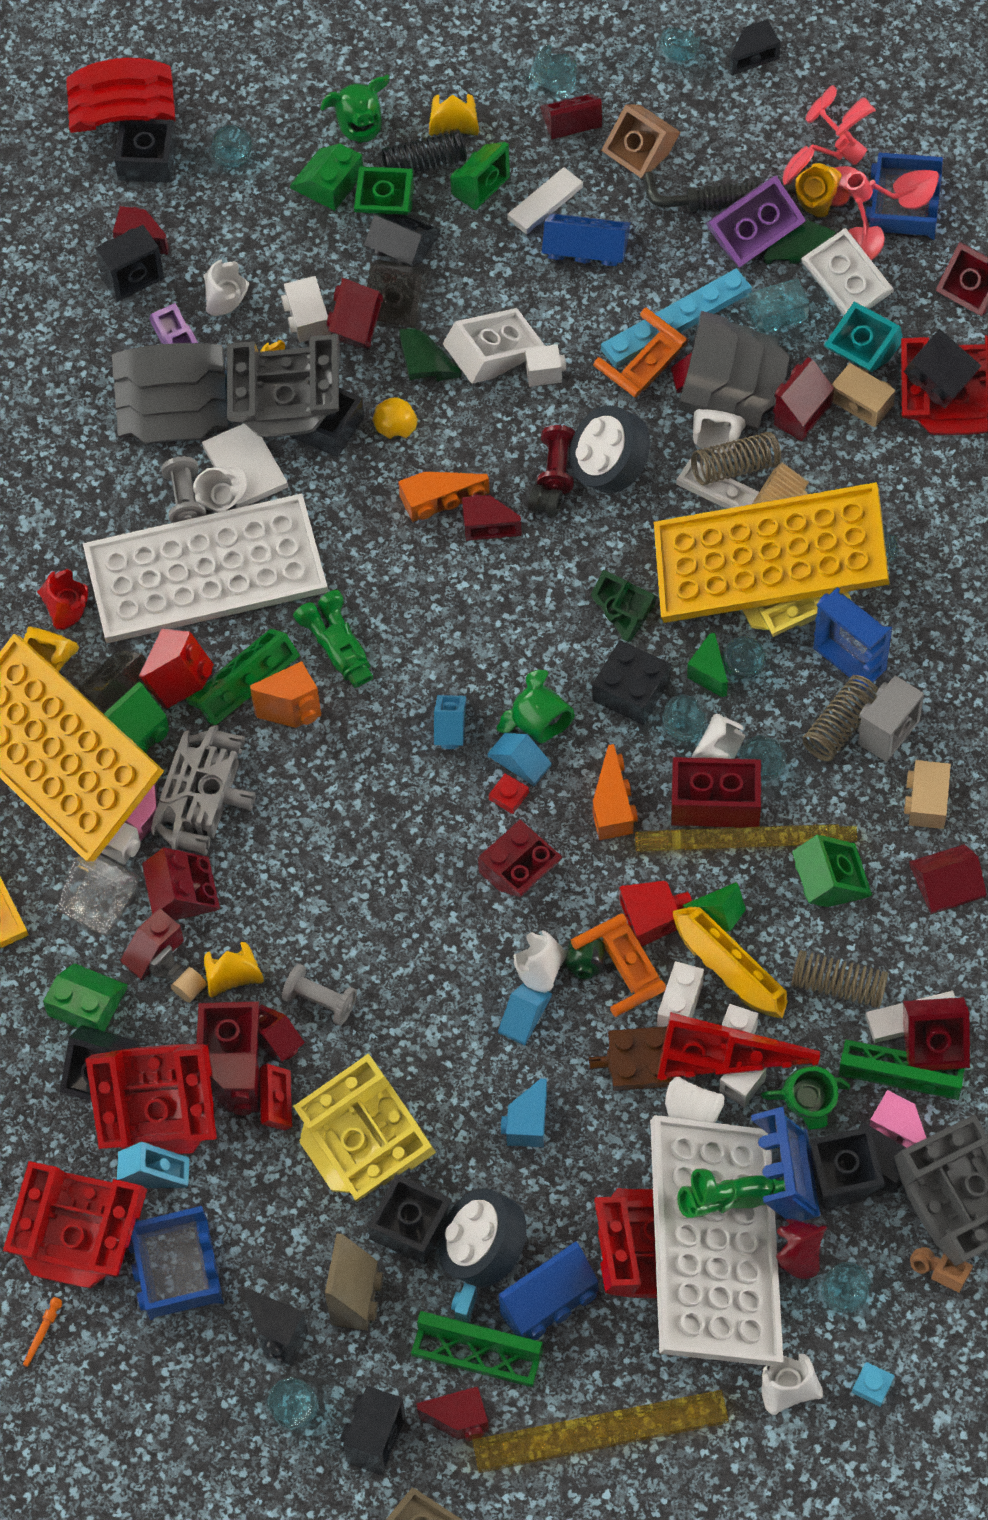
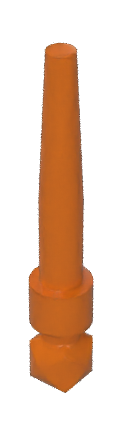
M57 1297L51 1299L49 1310L46 1309L42 1317L43 1321L23 1362L24 1366L28 1367L50 1324L54 1323L57 1317L56 1312L62 1307L61 1299Z

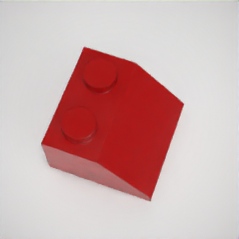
M162 628L139 677L161 706L168 709L201 690L211 675L214 664L191 632Z

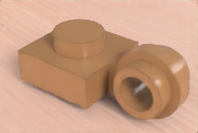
M926 1247L914 1250L910 1257L911 1267L914 1271L924 1274L933 1270L932 1280L959 1293L974 1266L964 1262L956 1267L945 1254H943L941 1259L937 1258L933 1251Z

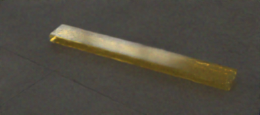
M722 1390L472 1439L478 1473L727 1424L729 1423L723 1392Z

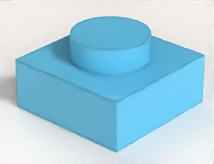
M464 1283L461 1293H455L451 1310L455 1311V1320L469 1323L477 1299L476 1286Z
M865 1362L852 1388V1393L881 1407L895 1375Z

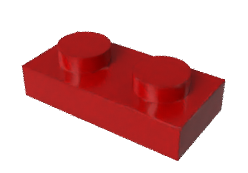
M268 1063L260 1067L261 1124L283 1131L292 1127L291 1070Z

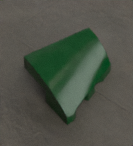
M806 220L769 246L763 262L772 264V260H789V264H799L802 262L801 258L833 237L836 231Z
M415 329L399 330L400 345L409 380L436 376L438 382L461 377V370L425 332Z
M605 570L602 571L591 593L597 605L605 612V616L621 634V638L627 642H630L640 629L658 598L656 595Z

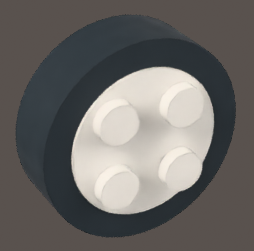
M613 405L602 406L589 413L576 429L570 446V466L576 479L582 484L603 493H617L629 487L639 477L648 459L650 436L646 424L639 416Z
M487 1188L476 1189L464 1195L453 1206L441 1229L439 1257L445 1271L451 1276L476 1287H488L501 1281L517 1263L525 1244L527 1225L520 1205L514 1200Z

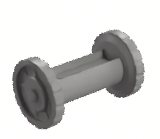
M179 456L166 461L161 468L162 476L172 481L176 503L169 510L171 523L205 516L206 509L201 503L195 501L192 477L198 473V462L187 456Z
M297 964L285 982L282 999L286 1002H291L296 995H299L334 1011L333 1022L341 1026L353 1009L357 990L348 987L343 995L305 978L306 967L302 964Z

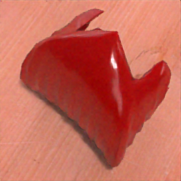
M65 569L56 574L53 571L37 591L48 609L53 626L60 630L73 626L81 619L88 599V586L74 581L72 578L73 573L70 569Z

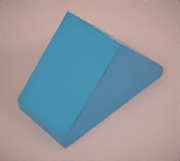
M504 733L487 754L489 758L533 786L538 783L552 766L550 760L528 734Z
M524 983L520 985L510 995L498 1033L526 1045L549 1003L552 993L536 992L528 988Z

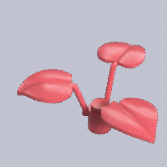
M831 85L813 103L807 112L806 121L812 123L821 115L836 131V135L840 136L835 143L837 152L817 145H811L809 148L804 146L788 162L783 173V185L791 184L792 180L809 163L814 151L834 156L838 160L844 157L852 165H856L866 154L867 148L857 141L848 129L870 113L876 111L866 98L859 99L843 117V122L838 127L825 112V109L834 101L837 93L836 87Z
M835 167L842 174L831 206H843L848 202L850 195L856 200L862 217L863 228L854 227L848 231L868 257L873 260L884 246L885 235L880 227H869L863 202L868 201L872 196L873 189H876L891 199L899 198L901 207L905 209H918L926 205L932 198L939 180V174L937 171L932 170L906 173L894 182L893 189L895 193H891L877 185L874 180L869 182L863 172L857 171L853 167Z

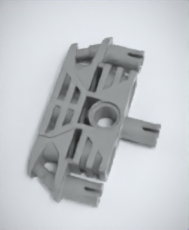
M218 725L211 726L208 731L199 732L195 735H190L189 730L184 731L153 817L151 832L154 836L161 834L163 839L171 844L172 849H184L206 855L208 853L206 848L209 849L210 838L214 839L225 804L248 809L249 811L253 809L251 804L255 803V792L231 788L239 766L237 754L242 753L240 748L244 747L245 736L219 731ZM201 743L198 748L191 747V744ZM211 790H217V791H218L217 793L212 794V795H211V794H207V792H209V791H211ZM167 823L174 824L173 831L167 829L165 825Z

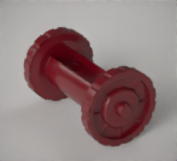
M551 425L542 430L541 441L548 447L547 468L545 472L537 477L538 485H542L546 490L550 491L552 489L562 490L563 494L571 492L574 487L573 477L566 473L568 449H570L573 436L575 435V430L568 426Z

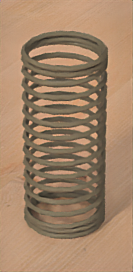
M765 432L754 437L749 436L748 438L734 440L726 444L721 443V445L695 450L691 456L692 471L698 483L708 485V483L712 484L714 481H723L725 478H735L736 475H746L747 472L752 473L764 468L777 467L781 461V449L775 435L771 432ZM766 437L770 441L771 446L773 448L775 459L774 464L771 461V453L766 442ZM758 445L763 455V462L760 458ZM753 447L757 455L758 465L754 458ZM747 448H748V450H749V452H750V455H751L752 465L750 464V461H749V458H748ZM736 451L740 459L741 469L737 461ZM742 451H743V453H744V455H745L746 466H745L744 461H743ZM698 454H700V466H701L702 474H703V476H704V478H705V480H706L705 482L701 479V477H700V475H699V472H698V467H697V456H698ZM731 454H732L733 459H734L735 469H734L733 464H732V461H731ZM725 455H726L727 460H728V463H729V470H728V468H727V464H726V460H725ZM719 456H720V458H721V460H722V463H723L724 472L722 471V468H721V465H720ZM714 459L718 467V473L715 468ZM703 462L705 464L706 475L703 468Z
M852 675L842 690L838 692V695L834 697V700L827 706V709L823 711V714L819 716L816 723L812 725V728L803 736V744L806 749L820 760L832 761L837 755V751L841 750V747L845 745L844 742L848 741V737L852 736V733L856 731L859 723H861V720L857 719L861 718L851 712L844 704L850 706L859 715L861 710L854 707L847 698L856 703L861 709L864 706L856 701L851 694L862 700L865 705L868 702L872 704L875 700L863 690L857 688L854 683L866 688L875 699L877 698L875 695L878 691L877 686L864 676ZM853 679L860 680V681L864 682L865 684H867L869 687H867L866 685H864V684H862V683H860V682L853 681ZM841 709H843V710L847 711L849 714H851L852 717H853L855 720H853V719H851L850 717H848L847 715H845V714L841 711ZM836 713L845 717L852 725L843 721ZM833 718L843 723L847 729L840 726ZM830 723L837 726L844 734L833 728ZM825 727L835 732L840 739L832 735ZM822 732L829 735L836 743L829 740ZM807 737H809L810 741L818 750L831 757L824 756L817 752L814 748H812V746L807 741ZM812 738L820 742L830 753L821 749Z
M800 950L792 977V987L795 986V988L799 987L801 989L805 983V989L809 990L812 984V992H815L818 987L819 994L823 992L825 987L826 996L831 991L832 997H835L838 991L839 999L843 997L845 992L846 1001L852 993V1002H855L858 996L859 1004L862 1003L865 996L866 1006L871 1000L872 1007L880 1008L887 983L888 971H882L878 988L877 983L880 970L876 971L869 993L873 968L871 967L862 993L867 968L865 965L855 992L860 965L856 966L849 989L853 963H850L842 989L847 963L844 961L835 988L840 960L838 959L829 985L833 957L830 958L822 984L827 959L824 956L815 984L820 954L817 955L809 980L814 955L813 952L810 954L802 980L807 951Z

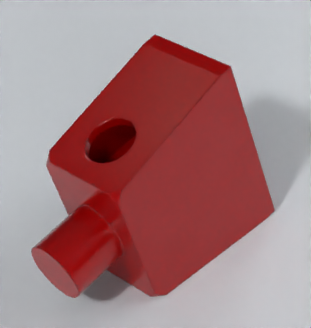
M667 881L619 887V901L627 924L642 947L676 931L677 928L672 911L683 909L684 904L692 901L688 891L672 896Z

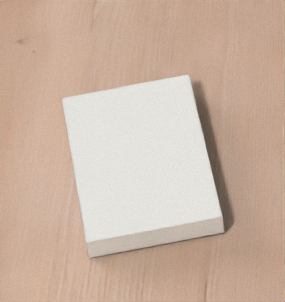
M846 228L801 258L804 266L843 316L854 301L870 309L894 292L893 287Z
M245 424L202 442L203 448L214 467L228 468L237 466L246 473V492L235 504L237 508L248 506L288 488V482L263 438L257 436Z

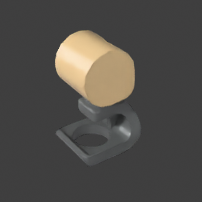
M168 945L150 963L149 970L156 978L172 980L171 989L184 1001L190 1003L207 986V983L194 969L188 967L183 970L178 963L175 965L172 956L173 949Z

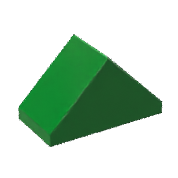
M711 633L688 662L687 678L720 697L727 696L728 680L716 635Z
M737 882L683 905V908L700 907L725 932L731 931L746 911Z

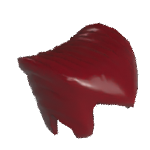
M786 1219L790 1225L779 1226L777 1229V1234L787 1240V1244L775 1256L778 1260V1267L798 1279L813 1278L817 1276L820 1270V1244L827 1227L795 1219Z

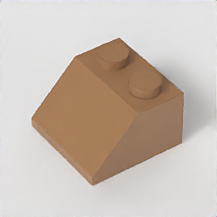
M625 104L601 151L640 178H644L643 176L646 172H651L669 155L680 131L639 104Z

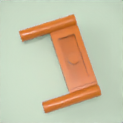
M647 307L642 310L640 317L660 332L620 373L600 357L593 363L595 368L634 398H637L642 390L645 391L677 357L680 349L684 348L689 341L688 338Z
M620 913L571 939L573 948L577 950L602 937L607 953L631 993H635L610 1007L615 1017L665 992V983L660 980L658 973L630 926H628L624 914Z

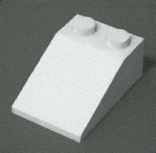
M517 308L455 321L443 342L444 347L471 384L494 379L525 362V348L545 346Z

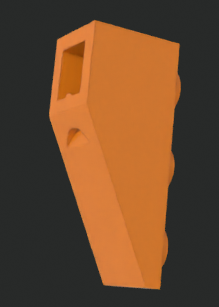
M422 472L398 481L400 498L412 522L428 519L433 514L444 510L455 509L462 504V497H470L475 494L484 496L490 493L489 477L487 474Z
M614 744L608 745L593 798V819L599 840L633 834L634 822H638L635 805H630L628 797L631 796L629 780H623L621 771H625L622 754H616Z

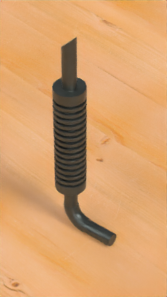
M646 172L643 176L646 195L651 203L661 208L688 205L689 212L698 211V208L700 211H703V208L708 210L709 207L710 210H713L714 207L719 209V206H721V209H724L725 206L728 208L765 182V180H762L761 183L756 181L755 184L754 181H751V184L746 182L745 185L743 182H740V185L735 183V186H733V183H730L729 186L724 184V187L720 184L719 187L714 185L713 188L710 185L708 188L703 186V189L700 186L697 190L696 187L687 188V195L663 196L657 192L654 173ZM796 184L783 185L789 195L797 194Z

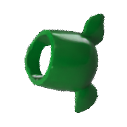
M390 76L377 77L369 85L351 84L338 93L330 92L323 99L320 109L324 111L328 107H334L339 128L344 136L359 143L369 142L381 130L382 116L377 92L386 87ZM374 122L370 129L361 132L353 131L350 123H354L358 127H362Z
M537 669L527 674L525 679L527 687L516 697L512 709H508L503 713L497 725V731L508 733L518 726L523 732L541 744L566 730L572 724L575 714L573 708L556 692L543 686L549 674L548 670ZM562 714L561 718L555 724L549 725V723L553 719Z
M816 1065L806 1066L795 1070L786 1079L783 1088L762 1092L761 1096L767 1100H785L788 1108L794 1114L803 1118L806 1128L813 1130L827 1126V1114L837 1104L838 1089L849 1090L850 1084L841 1077H834L825 1068Z

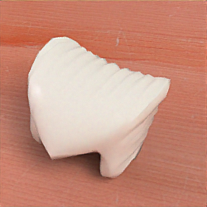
M222 259L218 260L203 276L206 287V311L212 316H221L232 312L240 304L248 290L249 282L239 275V265L236 261L222 263Z
M698 409L693 415L692 431L694 444L704 449L710 446L721 445V443L726 444L734 440L737 441L746 426L745 419L732 413Z
M237 466L207 468L197 476L193 484L196 502L201 503L205 509L212 512L226 511L235 505L246 492L247 479L243 469Z
M714 714L691 758L734 759L745 738V735L737 728L744 730L743 726L720 714Z
M543 930V936L533 932L527 934L526 938L530 947L514 954L513 963L520 979L528 988L536 992L546 993L553 988L555 977L560 966L567 958L568 951L564 950L548 932Z
M675 1077L669 1083L665 1105L668 1117L716 1123L724 1106L725 1097L723 1094L689 1083L681 1077Z
M799 1354V1360L783 1356V1363L779 1367L770 1366L768 1369L767 1365L763 1368L762 1398L766 1410L771 1415H776L784 1409L792 1407L794 1404L798 1405L800 1402H808L809 1400L821 1399L823 1397V1389L816 1376L813 1364L805 1354Z

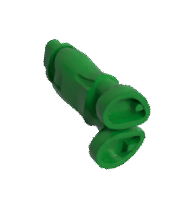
M332 590L320 598L318 608L313 602H308L300 606L294 612L293 617L299 626L309 629L315 635L317 643L324 648L331 663L343 675L344 680H349L353 687L357 688L373 679V675L369 670L370 663L367 661L363 647L352 634L349 623H346L342 617L343 595L339 590ZM319 611L324 616V618L329 622V624L331 625L330 627H325Z
M698 1168L692 1172L691 1186H683L679 1189L677 1196L678 1206L682 1215L687 1218L704 1217L717 1211L725 1213L731 1209L765 1206L766 1204L763 1202L764 1196L786 1191L785 1180H769L762 1175H752L716 1183L715 1177L710 1170Z

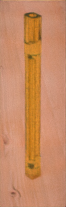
M839 824L635 831V852L801 846L817 834L843 841H857V826L839 827Z

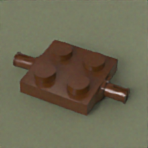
M667 1026L608 1031L609 1048L607 1056H589L590 1070L608 1068L612 1077L613 1091L668 1087L674 1077H667L666 1080L657 1079Z

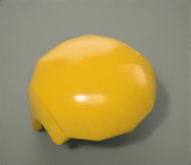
M393 397L384 400L375 407L372 421L376 431L392 439L394 436L409 437L416 429L418 419L412 406L407 401Z

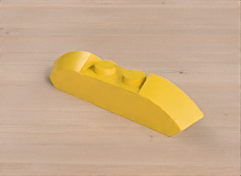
M687 907L672 911L676 928L687 948L695 956L698 955L706 967L712 969L722 978L725 985L729 989L734 990L743 1003L764 1015L783 1018L788 1003L787 991L700 907Z

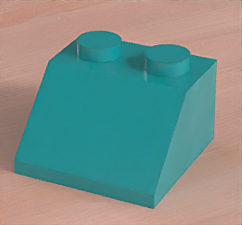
M854 301L825 342L824 347L859 367L872 372L890 361L901 345L903 335L899 325Z

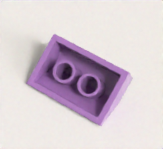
M773 176L705 224L723 250L738 267H741L800 226L806 219L777 176Z

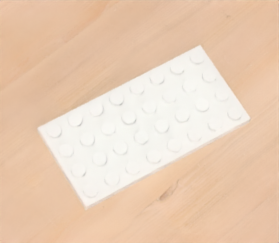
M303 494L83 543L106 644L159 632L162 628L172 629L328 592Z
M654 1115L650 1120L659 1354L779 1367L783 1363L778 1260L775 1257L777 1255L775 1211L767 1205H761L756 1208L731 1209L725 1213L717 1211L704 1217L687 1218L682 1215L677 1201L679 1189L683 1186H691L692 1172L698 1168L710 1170L715 1177L716 1183L752 1175L764 1176L762 1170L766 1165L772 1164L771 1150L766 1151L758 1145V1140L760 1137L768 1135V1133L759 1128Z

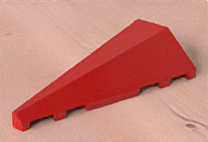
M670 1012L657 1079L666 1080L667 1077L685 1076L687 1078L694 1077L697 1074L708 1073L718 1075L759 1071L764 1068L780 1066L782 1068H790L792 1065L810 1063L818 1065L820 1051Z

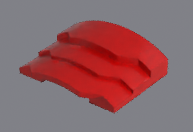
M115 58L87 65L66 78L70 133L96 130L98 125L123 120L149 121L151 119L176 121L171 66L143 58Z
M985 335V344L959 345L981 365V368L945 409L941 405L934 403L920 386L911 383L908 376L904 373L909 363L929 341V337L901 338L902 418L917 420L930 435L987 433L988 335Z
M176 1044L149 1046L99 1053L86 1058L99 1149L117 1147L126 1149L137 1143L144 1142L177 1154L194 1153L203 1140H215L217 1138L213 1113L214 1102L210 1082L212 1071L208 1045Z
M29 1161L3 1251L21 1256L31 1275L91 1289L106 1276H119L136 1219L140 1218L147 1188L139 1184L116 1179L108 1182L66 1173L55 1166Z
M617 1188L611 1197H596L594 1202L599 1225L598 1236L603 1259L600 1265L605 1293L631 1298H657L653 1189Z

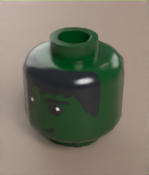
M598 938L577 950L573 948L570 940L566 958L568 970L580 979H591L593 976L600 974L604 969L606 949L602 940Z

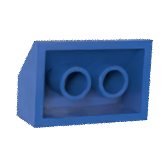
M551 213L544 223L542 253L548 254V258L563 260L564 256L575 257V261L580 263H590L592 259L601 260L602 265L617 266L618 263H622L625 259L631 223Z
M575 1241L499 1294L500 1315L516 1336L537 1340L546 1332L545 1328L554 1322L559 1324L565 1321L571 1315V1310L580 1304L585 1306L596 1298V1293L599 1292V1281L580 1245Z

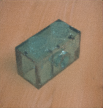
M798 278L753 291L746 295V311L756 332H774L778 328L790 324H799L809 318L810 303Z

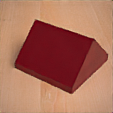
M589 93L540 106L551 140L602 127L601 98Z
M959 242L935 291L979 316H983L988 310V256Z
M965 844L909 861V866L930 914L984 898L987 895L979 857Z

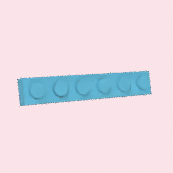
M736 268L655 314L681 333L698 323L701 311L715 314L752 292V286ZM642 320L601 343V351L617 369L633 360L660 331L646 320Z

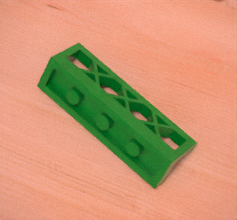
M269 629L208 679L201 690L185 699L189 705L201 710L210 725H217L251 697L250 685L284 670L300 654L286 633Z
M845 1039L838 1076L959 1100L965 1068L948 1069L958 1071L957 1076L940 1073L942 1070H925L910 1067L907 1064L906 1051ZM849 1051L863 1052L866 1057L851 1055ZM889 1057L893 1058L896 1063L881 1061L880 1059Z
M420 1311L417 1320L418 1331L411 1356L533 1388L543 1354L542 1342ZM424 1334L438 1338L442 1347L433 1352L421 1350L420 1347ZM458 1344L467 1345L472 1355L463 1360L456 1359L449 1349ZM488 1352L498 1353L503 1362L491 1368L485 1366L480 1357ZM520 1359L532 1362L528 1377L515 1374L510 1365Z

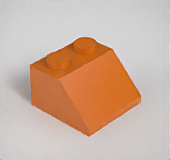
M302 661L250 685L254 713L259 719L297 728L303 724H311L321 716L318 688Z

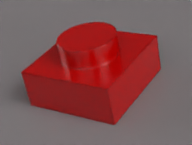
M505 773L489 793V800L514 814L529 794V787Z

